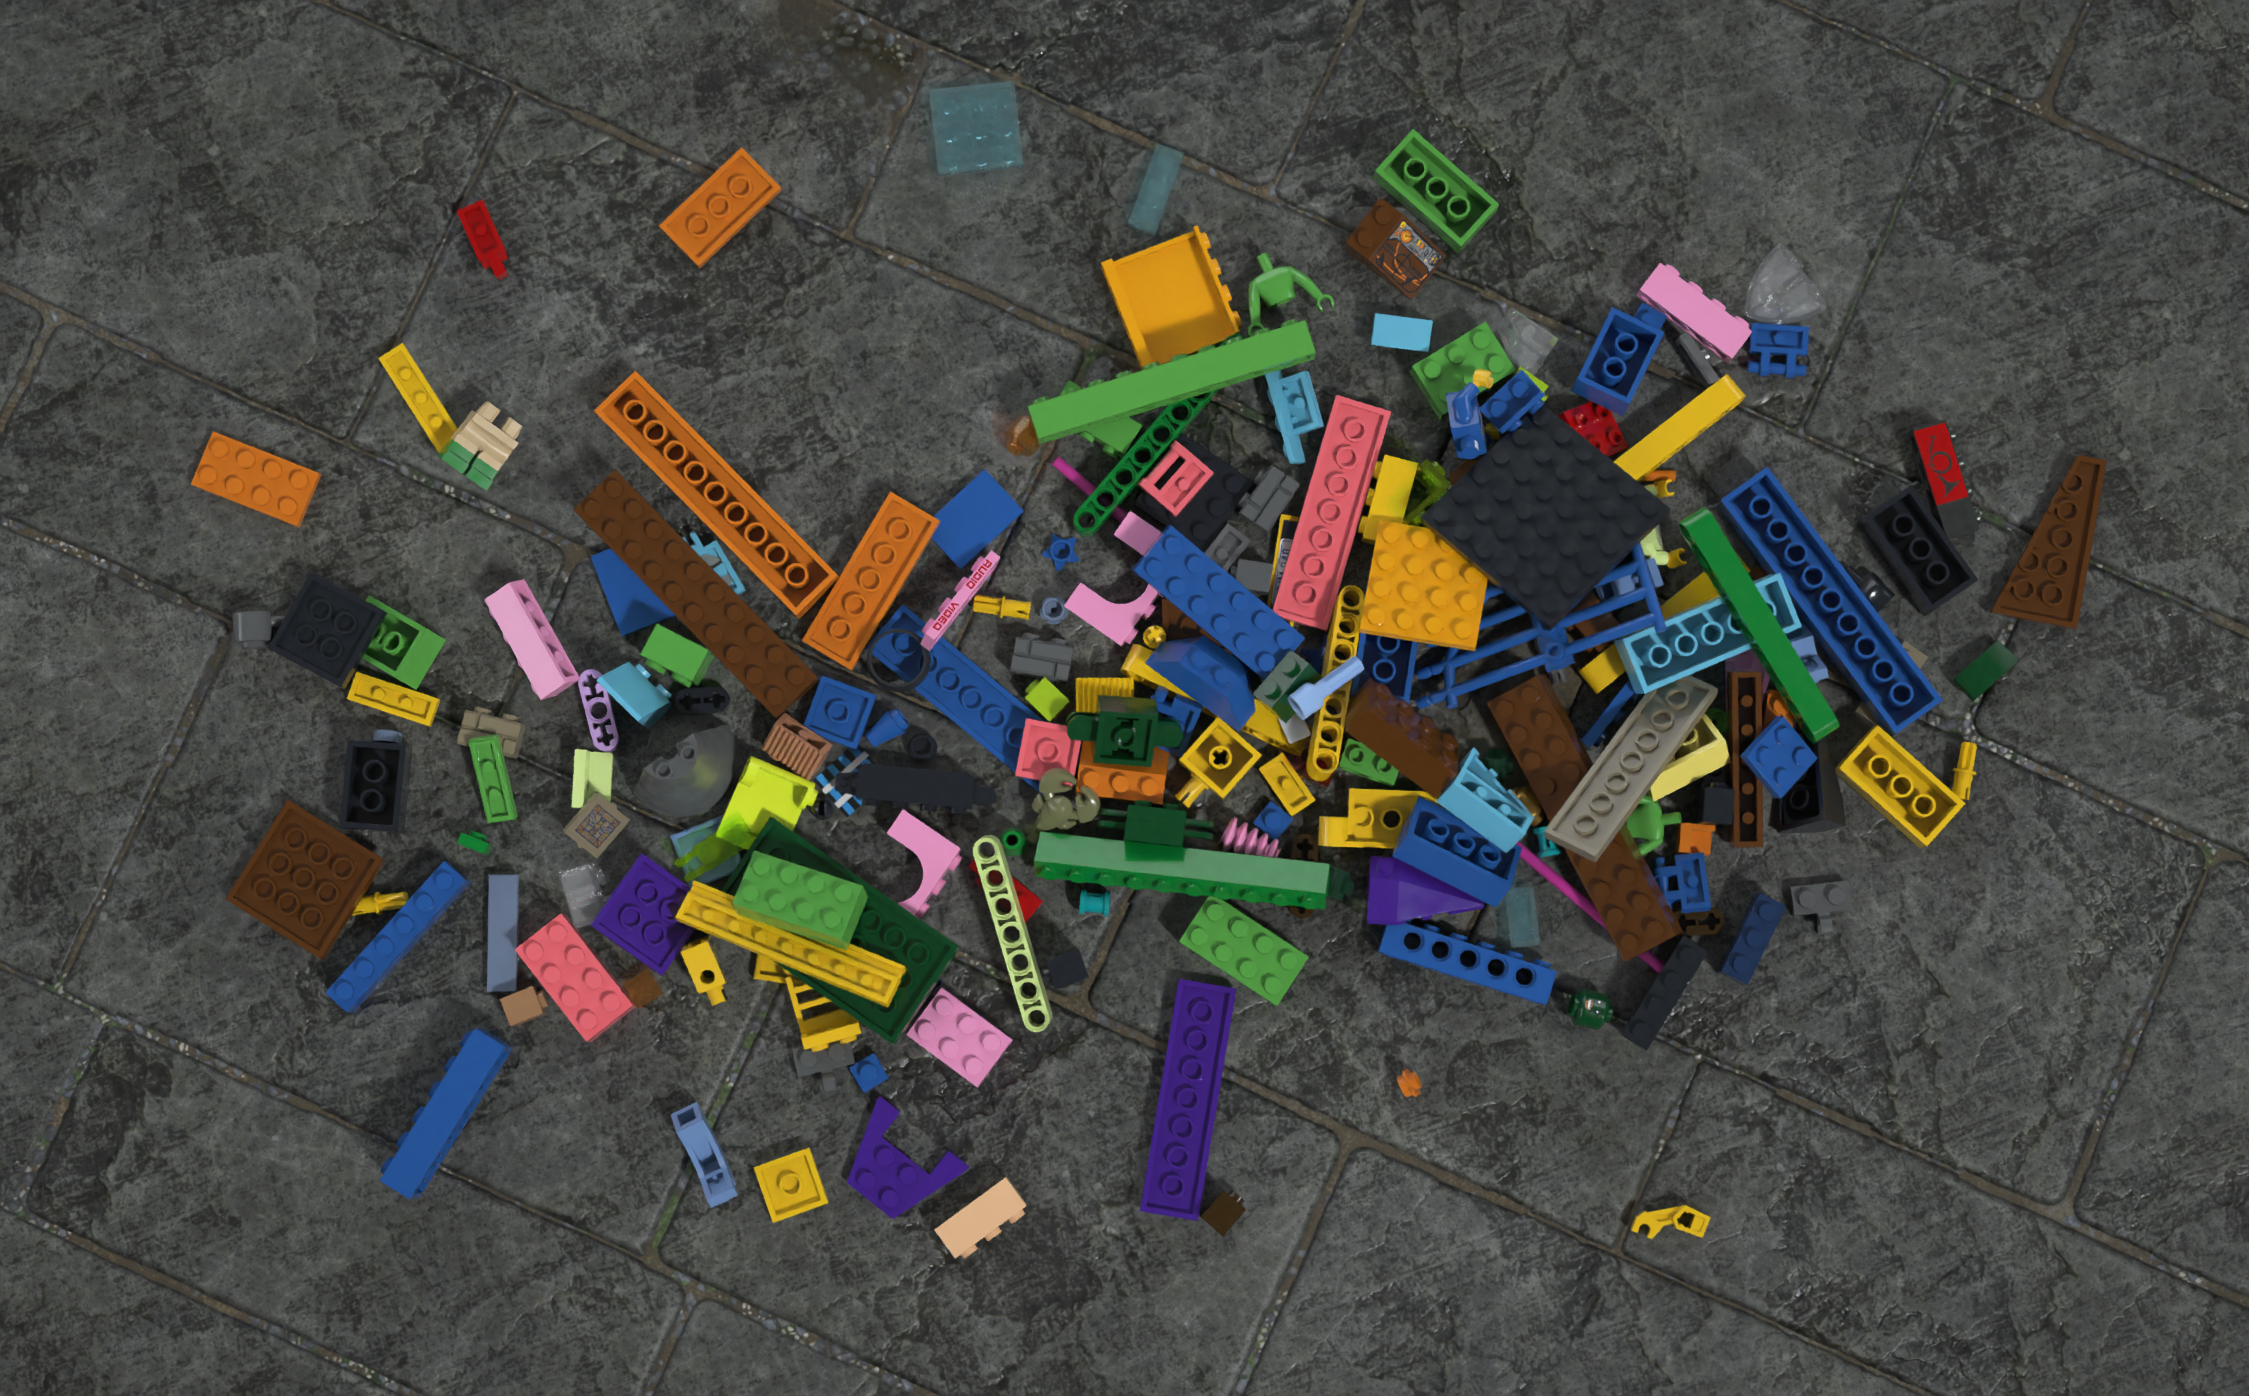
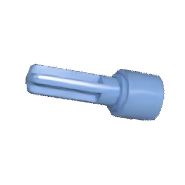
M1356 656L1351 657L1314 685L1305 683L1287 698L1293 711L1304 720L1324 706V698L1364 670L1361 660Z

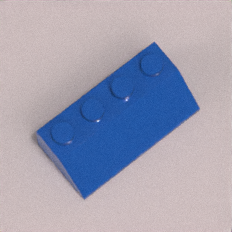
M1419 796L1398 836L1392 856L1496 908L1512 886L1522 847L1515 844L1506 853L1450 811Z

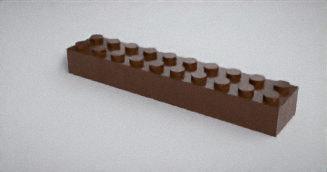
M616 470L607 476L573 509L775 718L779 719L820 680Z
M1543 674L1529 679L1487 704L1551 822L1593 766V762L1548 678ZM1625 823L1596 863L1564 847L1625 962L1683 932Z

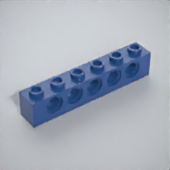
M1411 919L1406 920V924L1385 925L1377 953L1534 1003L1547 1005L1557 971L1550 969V963L1534 959L1532 964L1522 960L1524 955L1507 950L1505 955L1495 952L1496 946L1479 941L1478 946L1466 943L1468 938L1456 933H1451L1450 937L1439 934L1440 929L1431 925L1423 924L1422 928L1412 926ZM1408 933H1413L1419 938V946L1415 950H1410L1404 945V937ZM1436 942H1442L1447 947V954L1442 959L1436 958L1432 953V946ZM1463 951L1473 953L1475 957L1473 966L1468 968L1461 964L1460 955ZM1493 959L1500 961L1503 966V971L1499 976H1493L1488 971V964ZM1521 968L1528 970L1531 976L1529 983L1526 985H1521L1516 980V972Z

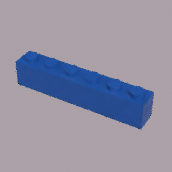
M443 861L325 993L346 1012L354 1013L467 888L471 881L451 863Z

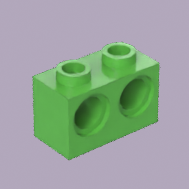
M1349 738L1345 743L1337 769L1391 788L1394 786L1399 772L1364 744Z

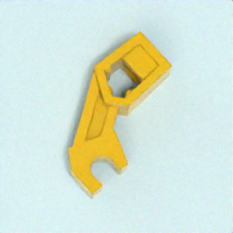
M1682 1204L1681 1206L1649 1212L1643 1211L1635 1216L1630 1230L1638 1233L1640 1225L1646 1224L1649 1227L1646 1237L1653 1239L1663 1226L1672 1224L1673 1228L1703 1238L1711 1217ZM1684 1212L1693 1214L1688 1228L1677 1222V1218H1680Z

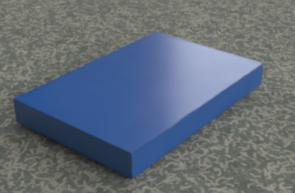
M984 469L933 516L941 522L931 539L962 570L1020 517L1024 510Z
M611 548L590 556L622 637L676 616Z

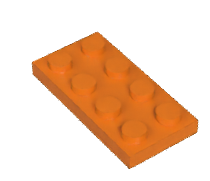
M741 147L666 218L659 227L701 268L781 192L782 188Z
M213 431L191 485L300 528L321 474Z

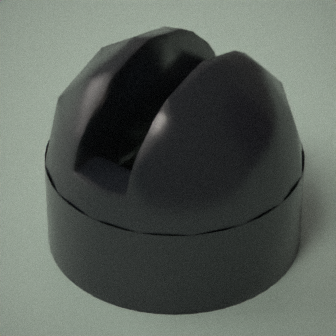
M827 797L816 798L811 806L812 815L818 820H827L834 814V804ZM820 801H825L824 815H819Z

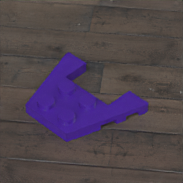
M879 1096L847 1183L890 1218L894 1219L965 1172L969 1166L951 1151H948L931 1174L927 1173L883 1138V1134L901 1112L883 1097Z

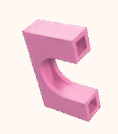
M1130 511L1114 535L1143 556L1162 532ZM1080 582L1064 607L1123 647L1125 642L1129 645L1133 642L1139 633L1136 626L1141 619L1145 621L1149 619L1156 608L1153 602L1158 595H1162L1148 584L1145 592L1138 599L1126 604H1116L1105 600Z
M903 809L887 834L917 855L922 864L923 879L918 891L911 898L898 904L922 919L930 907L926 902L932 893L936 896L940 893L946 884V881L943 880L945 874L949 869L954 872L963 859L959 855L962 849Z

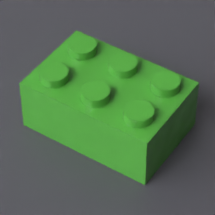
M1484 322L1413 365L1410 374L1438 419L1442 420L1449 415L1446 393L1460 391L1469 382L1473 383V375L1477 369L1492 371L1490 377L1494 378L1491 388L1481 386L1478 388L1477 398L1511 378L1516 369L1488 324Z

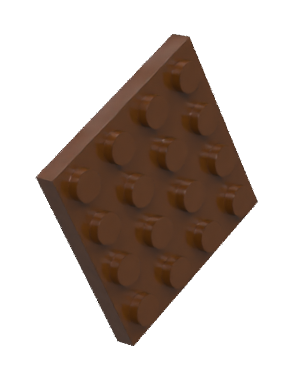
M287 800L225 900L316 957L324 960L386 859L292 801Z

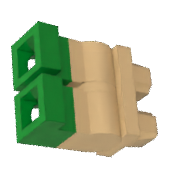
M488 401L480 406L476 412L471 410L465 421L437 455V457L486 491L492 484V480L501 466L510 456L512 450L518 445L515 439L522 428V425L510 417L505 420L500 429L493 425L492 422L500 410Z

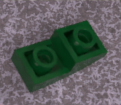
M1997 640L1966 667L1953 682L1974 701L2019 660Z

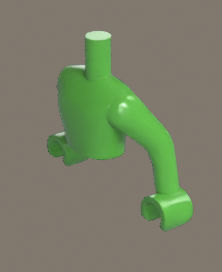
M1267 253L1257 256L1263 273L1249 283L1248 298L1251 325L1247 333L1248 338L1253 336L1251 330L1265 328L1261 324L1260 297L1266 303L1268 309L1283 305L1296 298L1293 282L1299 284L1316 301V309L1319 313H1323L1320 302L1324 300L1328 301L1331 309H1333L1334 299L1330 295H1323L1316 284L1304 273L1292 266L1273 268Z
M1645 794L1639 805H1637L1626 820L1627 828L1633 839L1646 840L1637 845L1642 856L1662 844L1664 825L1682 822L1680 812L1662 814L1658 800L1653 801L1648 794Z

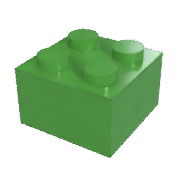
M656 624L640 654L646 659L645 665L662 675L667 670L672 673L671 678L674 681L688 688L691 684L699 687L715 657L708 649L659 624Z

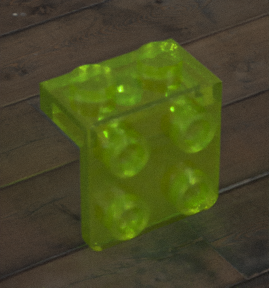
M1426 459L1418 466L1415 477L1431 492V495L1404 519L1402 524L1418 526L1421 523V516L1447 492L1451 485L1444 477L1446 472L1436 461L1431 463Z

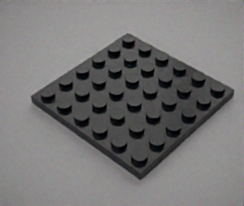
M1542 405L1533 415L1529 412L1521 420L1523 422L1522 425L1512 434L1508 432L1421 516V523L1551 631L1670 514V508L1549 408Z

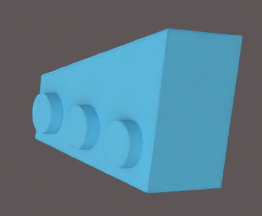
M1473 747L1458 763V776L1442 790L1436 802L1507 853L1525 835L1534 816L1510 789L1506 791L1495 778L1498 774L1492 768L1488 770L1477 758L1479 752Z

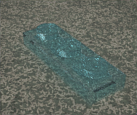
M1160 144L1156 145L1128 222L1129 226L1154 235L1156 234L1184 157L1183 152Z

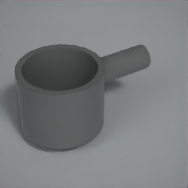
M246 611L232 614L234 644L241 645L242 649L245 650L265 648V644L272 641V627H280L286 615L271 616V612Z

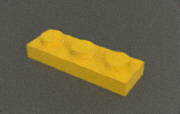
M359 672L355 674L347 697L350 701L429 727L432 726L440 703L438 698Z

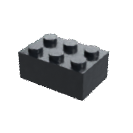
M348 740L340 828L404 834L413 747L406 744Z

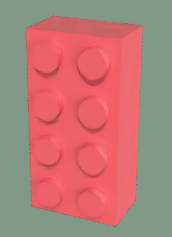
M560 913L515 949L586 1042H592L637 1006L566 914Z

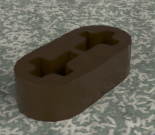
M1713 908L1710 911L1681 913L1680 910L1673 913L1677 920H1679V915H1683L1684 920H1693L1694 925L1684 927V932L1676 936L1681 934L1686 936L1716 934L1723 929L1725 923L1723 914ZM1708 913H1711L1713 918L1718 919V924L1713 925V930H1709L1708 925H1699V920L1708 918Z

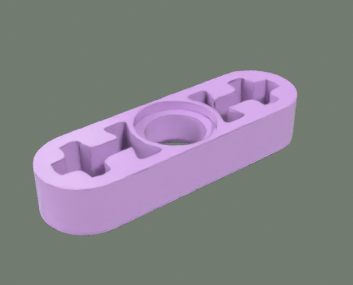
M589 669L579 676L578 686L590 733L596 748L603 752H611L619 746L620 734L610 695L597 683L595 685L598 695L604 693V697H595L588 701L587 696H593L590 687H585L584 683L589 681L588 677L591 675L595 679L602 676L597 670ZM596 703H604L607 707V714L601 719H596L591 714V709ZM611 721V725H605L609 735H614V739H611L610 745L606 746L603 742L599 743V738L603 737L602 728L598 727L595 729L594 724H605Z

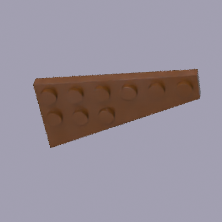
M2082 455L2075 457L1990 610V614L2071 630L2077 629L2107 460Z

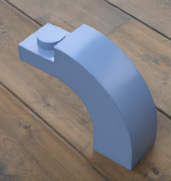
M695 1102L671 1114L676 1133L694 1164L710 1207L713 1208L737 1196L736 1182L730 1166L699 1104Z

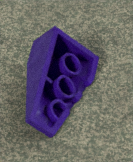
M1370 856L1367 877V924L1401 925L1406 924L1408 919L1421 917L1422 920L1431 919L1434 914L1446 912L1452 915L1484 908L1483 901L1397 858Z

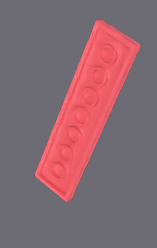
M1339 395L1335 396L1272 608L1282 619L1324 632L1327 631L1391 411Z

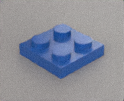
M822 676L804 726L824 739L857 750L877 695Z
M1776 716L1740 755L1772 796L1779 799L1786 794L1817 759L1816 755L1784 716Z

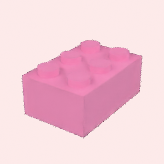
M942 987L907 1033V1036L976 1087L980 1086L1013 1041Z

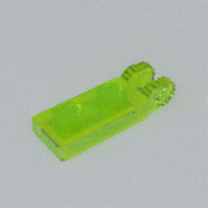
M740 815L693 845L692 849L676 859L674 864L676 867L684 866L696 855L698 856L702 864L690 870L684 876L686 882H690L706 870L709 872L752 844L756 837Z

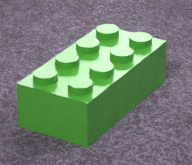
M1414 129L1411 130L1374 172L1373 179L1458 254L1496 213L1499 206L1498 202Z
M754 851L732 904L740 916L847 950L868 896L862 885Z
M1208 896L1178 942L1275 1007L1279 1004L1309 958L1222 899Z

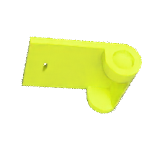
M750 756L715 836L748 850L770 816L791 830H794L802 809L804 810L807 805L812 806L817 797L818 790L814 789L815 783Z

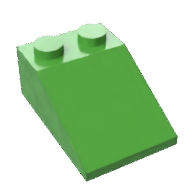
M368 596L366 601L387 612V615L362 659L417 690L446 640L375 598Z

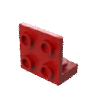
M1592 401L1558 415L1559 418L1607 457L1628 448L1612 412Z

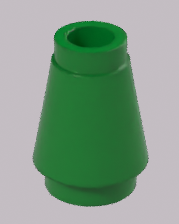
M1008 828L999 836L1005 855L1018 856L1027 847V837L1018 828ZM1014 835L1017 837L1018 842L1016 845H1008L1007 838Z

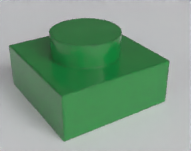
M471 830L470 835L461 832L457 842L488 856L493 846L486 842L488 836Z

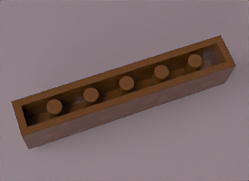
M1761 671L1727 672L1728 752L1731 763L1728 764V786H1731L1730 789L1735 790L1732 825L1729 826V846L1763 847V783L1740 757L1762 732Z

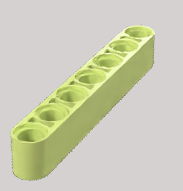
M985 835L974 844L973 855L1023 1022L1030 1031L1040 1032L1051 1022V1007L1003 846L996 836ZM983 842L993 844L995 848L993 856L988 857L982 854L980 846ZM991 870H998L1002 873L1003 882L996 885L990 881L989 872ZM998 899H1008L1012 905L1011 911H1000L997 907ZM1006 927H1016L1020 932V938L1018 940H1010L1005 933ZM1017 954L1025 955L1028 959V967H1017L1014 963V956ZM1023 983H1033L1037 988L1036 995H1026L1022 990ZM1034 1010L1041 1011L1045 1016V1022L1042 1024L1034 1023L1030 1017L1031 1012Z

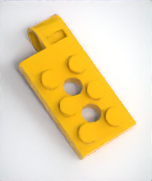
M1349 788L1348 817L1319 816L1318 845L1395 848L1398 836L1416 799L1420 796L1444 808L1436 802L1441 792L1436 797H1433L1426 791ZM1396 811L1399 814L1400 821L1397 826L1387 827L1384 824L1383 817L1386 812Z

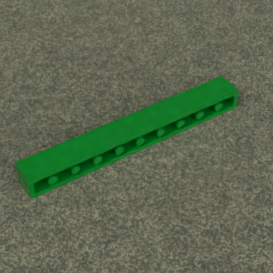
M1040 832L1034 859L1036 877H1042L1047 880L1061 879L1070 880L1074 883H1097L1107 887L1114 885L1129 887L1134 890L1150 889L1158 890L1162 893L1176 892L1185 893L1190 896H1212L1222 900L1238 899L1250 903H1274L1278 906H1300L1311 910L1326 908L1330 882V864L1048 832Z

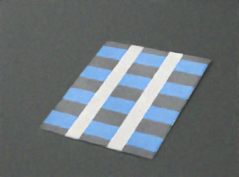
M860 745L857 750L847 749L813 780L846 817H849L862 805V800H857L856 796L835 791L836 774L858 772V769L865 763L876 764Z

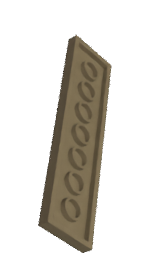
M1688 675L1646 693L1545 829V838L1596 863L1718 695V688Z

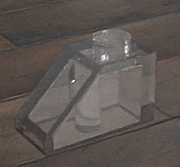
M1512 307L1497 328L1509 359L1532 375H1535L1559 340V338Z

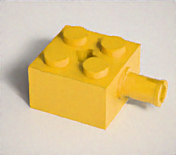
M1217 717L1179 759V763L1191 773L1190 776L1192 778L1175 795L1176 799L1181 801L1189 793L1190 795L1182 803L1185 807L1189 808L1204 789H1209L1220 800H1223L1261 758V754L1221 718ZM1223 752L1226 754L1225 761L1227 764H1214V753L1220 755Z

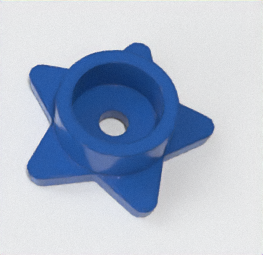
M1056 534L1052 535L1051 547L1045 550L1042 555L1054 561L1057 571H1060L1066 562L1079 561L1078 556L1073 550L1076 538L1064 540ZM1063 549L1064 554H1059V550Z

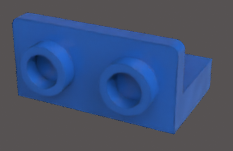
M1521 370L1479 409L1501 434L1506 431L1512 434L1523 424L1520 418L1527 411L1533 415L1545 404L1542 400L1545 394Z

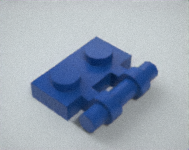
M1763 323L1750 324V330L1753 332L1749 336L1748 353L1760 354L1759 362L1748 361L1747 372L1758 373V376L1768 377V374L1784 375V378L1806 375V365L1796 364V356L1806 357L1808 355L1809 327ZM1770 355L1785 356V364L1770 363Z
M1158 686L1155 694H1152L1150 699H1156L1158 714L1161 712L1168 715L1167 718L1179 720L1183 739L1178 747L1157 748L1182 757L1203 705L1179 694H1176L1173 703L1168 702L1165 699L1168 689Z
M1703 852L1674 855V866L1666 867L1665 858L1663 857L1653 860L1655 869L1652 870V874L1671 910V904L1680 903L1681 913L1711 910ZM1676 878L1677 891H1669L1668 879Z

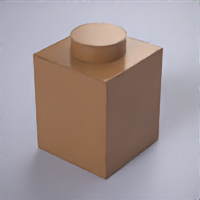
M531 986L500 999L509 1025L512 1027L546 1015L545 1007L549 1006L544 991H539L536 986Z

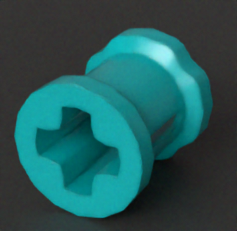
M1548 826L1533 829V834H1536L1540 851L1537 853L1538 858L1564 853L1558 844L1550 840V848L1548 847V841L1544 835V831Z
M1081 889L1079 914H1085V912L1100 913L1104 917H1108L1111 891L1094 893Z

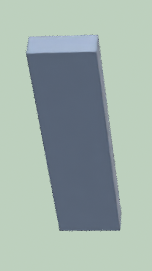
M489 875L487 992H518V953L515 949L518 947L519 875Z

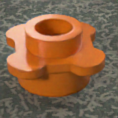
M1406 1068L1402 1071L1401 1075L1397 1076L1398 1085L1407 1098L1412 1095L1417 1097L1421 1094L1419 1089L1422 1087L1421 1081L1415 1072L1411 1073Z

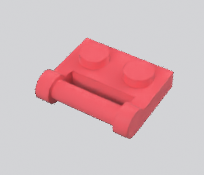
M1174 440L1169 446L1170 450L1145 478L1142 477L1137 482V485L1173 516L1177 517L1213 476L1214 472L1184 446ZM1178 457L1182 458L1185 461L1161 490L1157 489L1154 486L1155 483Z

